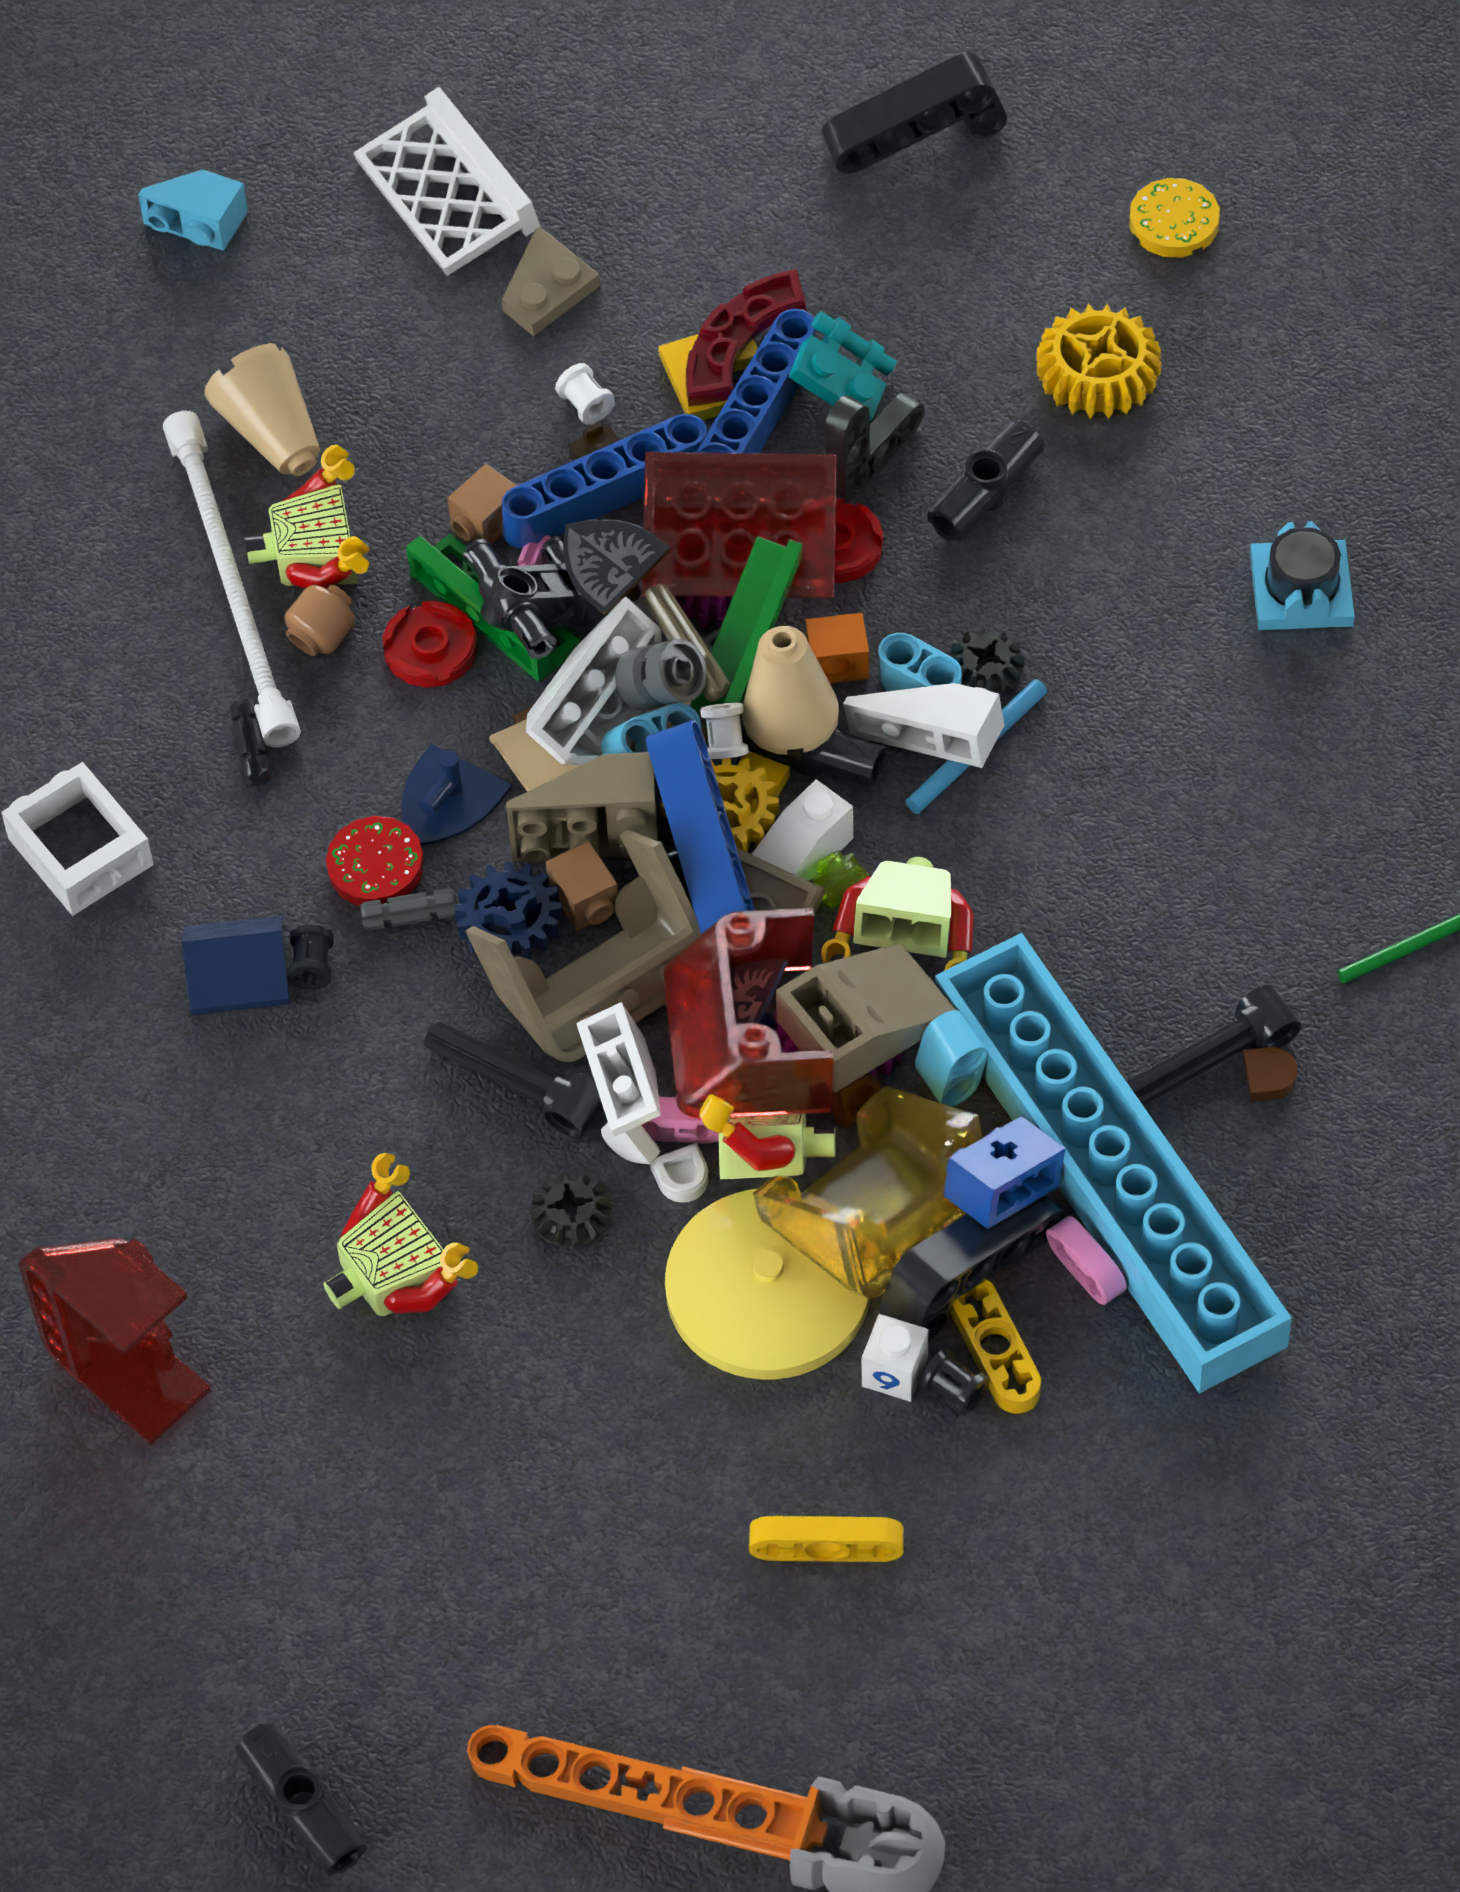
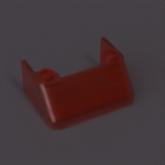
M813 908L728 913L667 963L664 969V997L675 1099L680 1111L687 1116L701 1119L700 1109L709 1094L723 1099L734 1107L729 1117L830 1112L833 1050L781 1053L779 1037L768 1026L756 1023L736 1024L730 968L750 961L765 959L786 960L788 964L784 971L810 970L812 966L814 928Z
M117 1237L35 1247L18 1262L44 1347L61 1367L149 1445H152L211 1391L210 1386L174 1355L169 1341L173 1334L163 1321L188 1298L187 1292L153 1264L154 1260L149 1251L136 1239H131L127 1242L123 1238Z

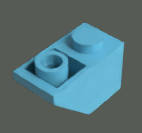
M200 170L142 188L138 194L144 224L159 232H169L190 239L195 244L201 246L208 245L224 251L248 213L243 183L206 170Z

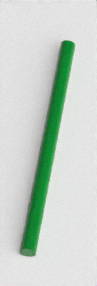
M1460 914L1337 970L1340 981L1343 984L1459 931Z

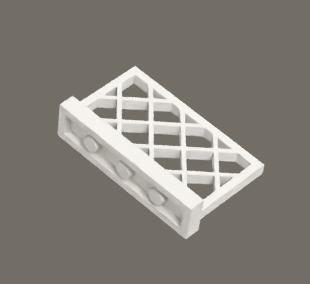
M438 87L424 96L427 102L426 107L355 151L354 156L446 276H448L518 230H521L526 237L540 227L531 200L441 88ZM426 124H429L433 129L430 143L410 142L412 133ZM384 151L397 152L393 167L374 166L371 159ZM406 153L427 155L423 170L402 168ZM436 155L455 157L456 162L453 172L433 171ZM399 179L419 181L416 196L397 195L396 189ZM429 182L450 183L446 199L425 197ZM459 184L478 186L479 191L476 201L455 199ZM421 209L442 210L439 224H420L418 220ZM451 212H473L469 228L448 226ZM482 213L499 214L505 220L493 229L478 228ZM445 237L465 239L463 248L448 258L441 251Z

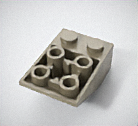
M648 752L603 754L506 802L512 862L540 864L587 841L590 842L600 858L624 857L631 859L620 837V834L626 830L658 841L655 774Z
M901 943L819 964L776 990L777 1022L834 1092L839 1091L921 1041L923 1033L931 1021L945 1012L956 1010Z

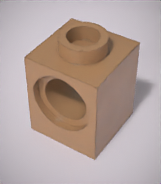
M485 464L448 497L450 526L452 530L464 541L471 540L474 542L485 539L492 545L503 535L502 498L507 491L517 485L489 465Z
M589 841L545 862L549 887L557 886L562 910L576 931L590 924H600L616 912L617 882Z

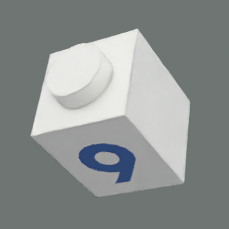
M879 1314L862 1355V1387L911 1402L928 1359V1329Z

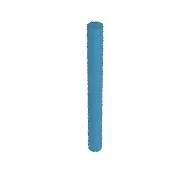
M1033 679L1002 709L1004 727L998 739L1047 694V689L1041 681ZM947 760L905 800L907 807L915 814H919L970 765Z

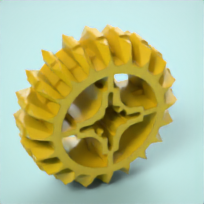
M1088 303L1084 313H1079L1071 308L1067 314V319L1056 317L1052 328H1045L1042 342H1040L1037 348V375L1039 376V381H1043L1042 387L1045 390V395H1053L1056 406L1069 403L1072 415L1082 409L1086 410L1089 419L1093 417L1095 412H1104L1107 418L1110 419L1113 410L1118 409L1127 415L1131 404L1142 406L1143 401L1146 399V394H1153L1156 380H1158V376L1161 373V361H1159L1161 349L1159 342L1155 341L1153 328H1144L1141 316L1129 319L1126 308L1118 313L1111 312L1108 303L1102 311H1094Z

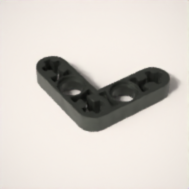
M901 393L870 424L869 407L848 395L842 396L832 407L825 424L827 489L847 501L853 500L915 433L922 422L925 406L910 396Z

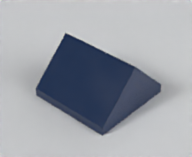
M283 916L184 926L182 950L191 1015L290 1004Z

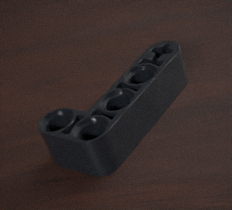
M966 52L955 55L835 115L823 125L822 136L836 168L842 173L849 174L861 171L963 119L973 136L985 138L1000 132L1005 127L1008 118L980 58L974 53Z
M1045 1195L989 1229L985 1228L968 1214L962 1216L911 1248L900 1258L889 1278L880 1304V1313L884 1316L927 1328L929 1342L944 1327L956 1299L1048 1241L1046 1236L1047 1230L1063 1220L1065 1212Z

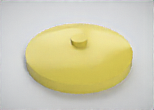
M760 1188L746 1190L726 1196L710 1204L695 1215L682 1229L672 1246L666 1266L665 1289L667 1306L672 1322L683 1341L692 1351L709 1364L733 1375L751 1379L774 1380L790 1378L813 1371L838 1356L855 1338L863 1325L870 1305V1262L866 1248L854 1227L844 1216L825 1202L807 1194L787 1189Z

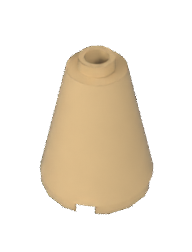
M271 343L255 346L238 354L231 359L235 366L224 376L219 369L212 375L205 386V397L210 405L281 474L300 476L307 473L316 465V458L320 453V447L289 355L283 347L280 351L276 344Z
M790 626L772 628L760 638L743 701L744 711L742 719L748 737L760 748L775 754L787 755V750L803 748V753L814 750L830 738L838 724L839 705L836 694L805 635L798 629Z

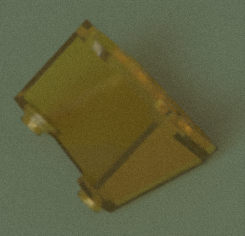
M885 1086L872 1096L858 1112L857 1127L861 1146L800 1194L796 1181L784 1175H776L770 1178L753 1192L761 1221L849 1291L868 1299H875L885 1292L895 1265L906 1252L967 1214L944 1197L947 1177L946 1168L949 1157L957 1150L967 1148L983 1138L978 1115Z

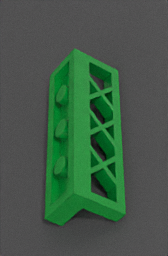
M448 534L435 546H432L421 536L408 544L406 550L410 575L442 602L453 604L467 613L472 621V626L538 682L564 663L580 643V640L565 628L548 629L549 632L562 645L543 658H531L515 632L495 628L482 617L481 606L484 599L479 592L480 581L473 571H469L470 566L463 559V553H467L464 544L451 534ZM450 552L463 562V571L445 556Z
M757 536L711 651L712 656L729 680L730 688L727 696L716 702L708 701L702 692L700 696L691 701L690 706L696 710L701 721L706 722V719L701 717L700 709L702 707L725 703L743 704L760 638L768 630L774 628L802 559L803 544L789 539L785 547Z

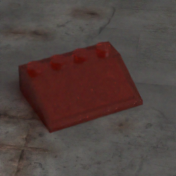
M645 452L644 529L656 535L669 545L672 550L643 578L642 595L645 596V592L649 588H654L658 584H664L668 586L674 596L733 597L757 536L785 547L789 539L803 544L802 559L786 598L834 599L837 456L822 454Z

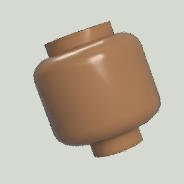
M332 584L327 589L317 585L307 587L285 614V624L288 628L285 632L287 638L298 649L310 656H316L317 653L326 655L334 652L355 625V616L349 607L352 603L351 598L343 590Z

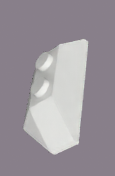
M627 597L623 598L575 647L527 714L526 733L563 765L581 766L601 756V741L607 731L631 718L657 710V708L636 710L628 706L621 698L616 687L615 671L618 660L629 649L661 643V628ZM626 735V744L630 748L634 741Z

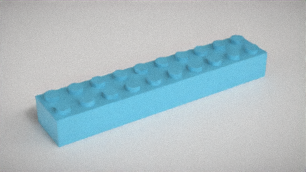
M1020 933L935 975V985L954 1008L962 1013L987 1048L988 1057L982 1077L1012 1121L1022 1116L1066 1148L1058 1188L1090 1235L1118 1266L1126 1281L1127 1289L1198 1393H1202L1287 1348L1292 1317L1024 935Z

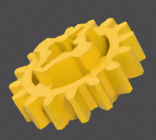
M730 758L722 759V765L717 766L711 760L736 847L748 853L747 842L752 840L759 845L764 838V830L769 831L775 823V815H779V798L776 797V784L774 781L766 782V770L763 767L751 772L749 770V759L744 758L738 766L731 765ZM756 798L758 808L755 814L751 812L752 800Z

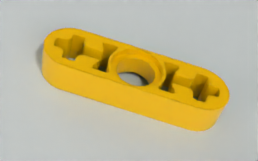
M986 1280L956 1299L951 1309V1315L980 1372L989 1377L988 1388L997 1405L1009 1413H1025L1033 1409L1039 1401L1041 1389L1040 1374L994 1285L989 1280ZM972 1295L976 1301L982 1300V1315L985 1320L979 1324L978 1314L971 1304L965 1305L966 1296ZM998 1334L1009 1341L1010 1347L1002 1354L993 1355L984 1351L980 1343L986 1336ZM1011 1365L1012 1373L1019 1385L1026 1384V1393L1019 1395L1015 1389L1008 1390L1009 1377L1006 1369Z
M766 1516L757 1518L750 1523L749 1552L752 1556L762 1560L887 1562L896 1560L903 1555L904 1527L899 1521L891 1518Z

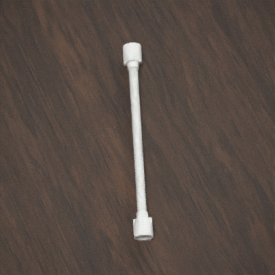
M191 411L176 412L166 418L163 423V430L172 456H177L181 460L182 465L186 467L233 617L235 618L244 646V651L255 680L256 688L258 689L259 704L254 706L263 741L270 747H283L297 740L301 730L291 700L286 701L282 698L281 692L276 689L275 681L273 680L264 647L256 628L207 472L205 471L203 453L207 452L208 447L197 414Z

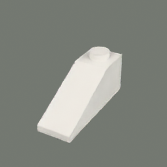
M956 683L849 696L843 703L850 735L980 768L983 767L1004 727L998 693L990 692L980 687L973 688Z
M816 779L783 810L752 855L810 881L853 839V806Z
M620 1002L576 1023L607 1121L614 1137L661 1116L656 1071L645 1038L623 1003Z

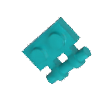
M820 311L814 318L811 327L824 335L823 340L821 341L811 335L802 342L788 377L831 406H834L842 396L848 395L869 407L871 421L886 387V383L872 375V372L875 368L885 376H888L895 368L897 361L885 354L884 347L876 341L870 340L867 342L850 330L851 325L838 317L834 320ZM840 346L858 357L856 363L838 352Z

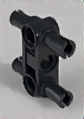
M554 536L543 544L544 549L540 550V554L548 564L524 566L503 565L489 541L485 539L476 540L466 547L467 553H463V559L480 581L479 592L484 599L481 606L482 617L495 628L515 632L531 658H543L554 649L552 645H556V639L548 629L584 626L594 629L605 617L591 606L575 589L565 566L563 553L564 536Z

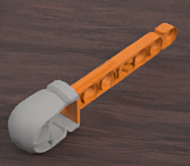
M499 1725L481 1727L472 1734L468 1741L467 1752L472 1768L481 1778L516 1787L519 1780L532 1792L663 1824V1829L789 1860L791 1882L795 1886L816 1890L825 1884L829 1892H930L939 1877L944 1862L945 1840L937 1822L919 1804L901 1796L860 1786H855L846 1792L840 1781L818 1777L811 1785L808 1797L684 1766L681 1770L544 1736L529 1739L527 1732ZM499 1741L508 1747L507 1755L499 1763L493 1765L485 1764L478 1758L481 1748L489 1742ZM542 1754H551L559 1760L557 1770L547 1777H537L529 1771L533 1759ZM603 1767L611 1773L608 1784L598 1790H589L583 1787L581 1777L589 1768ZM621 1774H626L625 1777L630 1787L622 1785L621 1788ZM648 1782H655L659 1794L651 1793L647 1801H641L638 1791L634 1788L645 1789ZM620 1789H621V1790H622V1795H621V1796H617L618 1793H619V1791H620ZM705 1792L715 1799L711 1811L702 1816H693L684 1809L687 1798L694 1793ZM749 1805H757L767 1812L764 1823L754 1829H745L736 1822L739 1811ZM824 1815L838 1818L842 1823L862 1824L858 1828L846 1827L840 1846V1853L851 1857L852 1861L836 1859L831 1854L824 1852L812 1853L814 1845L823 1847L829 1827L828 1823L822 1822ZM874 1829L880 1830L881 1834L874 1832ZM875 1863L882 1865V1867H876Z

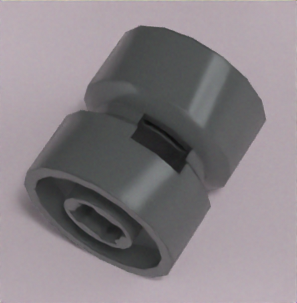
M675 639L655 645L629 649L618 660L615 671L616 687L621 698L628 706L636 710H647L692 701L700 696L707 678L706 663L701 651L693 643L685 639Z

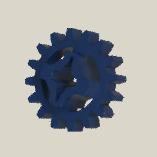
M506 862L504 871L498 873L492 865L486 866L487 877L482 879L472 874L469 877L471 889H459L460 904L455 905L460 939H468L469 950L472 953L475 950L465 932L472 926L505 940L513 957L514 954L520 953L522 957L530 960L533 947L545 952L548 950L547 936L558 937L559 935L558 921L563 920L559 890L557 886L549 887L548 875L546 873L533 878L532 866L526 864L520 872H516L512 862Z

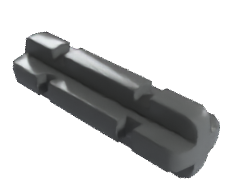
M446 888L434 890V895L427 896L426 892L387 898L388 903L381 904L380 900L364 902L361 904L360 910L365 930L372 931L384 929V924L392 923V927L431 921L430 916L438 915V919L455 917L457 900L454 890Z

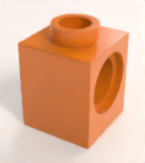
M863 613L805 619L806 639L830 684L869 679V649Z

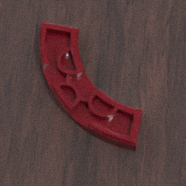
M797 268L778 272L743 287L742 293L732 298L726 304L720 303L700 327V333L693 344L692 350L688 354L686 365L688 407L727 401L734 390L732 379L736 363L746 346L763 330L772 326L775 319L782 312L790 309L806 311V302Z

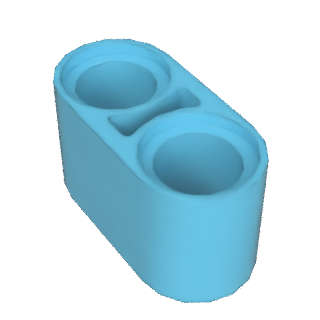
M893 633L881 641L879 645V683L887 692L951 683L961 685L962 672L959 663L944 652L907 633Z
M675 703L631 718L605 733L601 741L602 755L648 752L647 736L666 730L667 721L673 726L695 720L701 730L700 717L691 706L684 703ZM626 735L634 741L635 752L629 749L626 744Z
M948 1011L939 1015L926 1027L916 1056L915 1069L943 1107L950 1108L964 1102L976 1091L988 1057V1050L960 1011Z

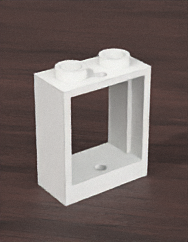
M83 762L69 771L66 770L58 773L48 784L28 796L16 799L9 808L1 812L8 839L72 916L154 865L148 838ZM88 798L118 833L119 837L65 870L35 835L33 830L83 799Z

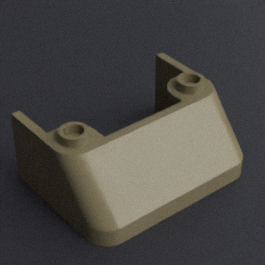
M630 830L621 833L620 837L639 877L625 885L616 898L615 911L623 930L545 979L541 969L535 962L525 957H513L505 940L475 926L465 931L499 999L547 1055L561 1062H574L586 1055L576 1023L620 1002L623 1003L634 1022L637 1023L704 980L713 966V960L703 942L695 912L662 843Z

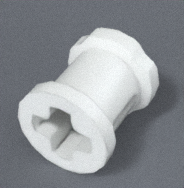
M585 363L571 366L556 382L555 389L557 394L563 399L570 400L578 410L579 419L586 425H592L604 419L615 405L613 393L608 389L600 387L593 379L592 369Z
M742 703L715 704L700 709L701 717L706 719L709 742L707 749L710 759L732 758L749 753L748 745L743 743L740 723V714L744 711Z

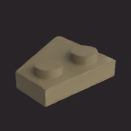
M538 227L534 231L502 298L503 312L532 336H535L600 286L599 274L543 228Z

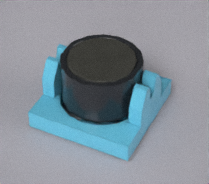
M1308 521L1304 528H1295L1293 522H1288L1278 531V536L1273 543L1251 544L1250 560L1258 630L1352 627L1354 625L1355 616L1346 540H1333L1329 534L1321 531L1312 521ZM1336 594L1333 600L1329 602V599L1332 597V595ZM1273 597H1276L1280 602L1284 603L1285 606L1277 603Z

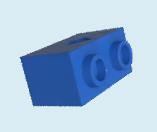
M1021 1116L1003 1127L995 1128L988 1136L967 1148L957 1150L949 1157L946 1168L947 1177L944 1197L985 1228L989 1229L1059 1187L1066 1148Z

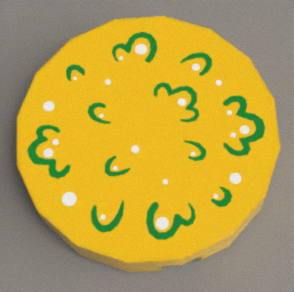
M1166 178L1151 182L1138 191L1131 202L1129 228L1132 234H1135L1140 239V245L1147 251L1162 257L1182 258L1192 255L1193 250L1199 249L1202 246L1203 250L1212 243L1219 229L1220 208L1214 195L1201 184L1187 179Z

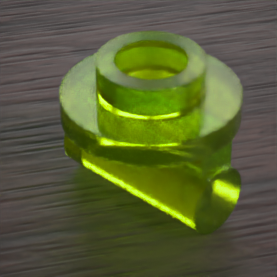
M837 850L815 864L818 872L812 877V881L815 885L822 887L826 891L822 900L826 906L832 909L841 902L843 893L848 887L869 876V874L860 866L853 853L843 856L840 850Z

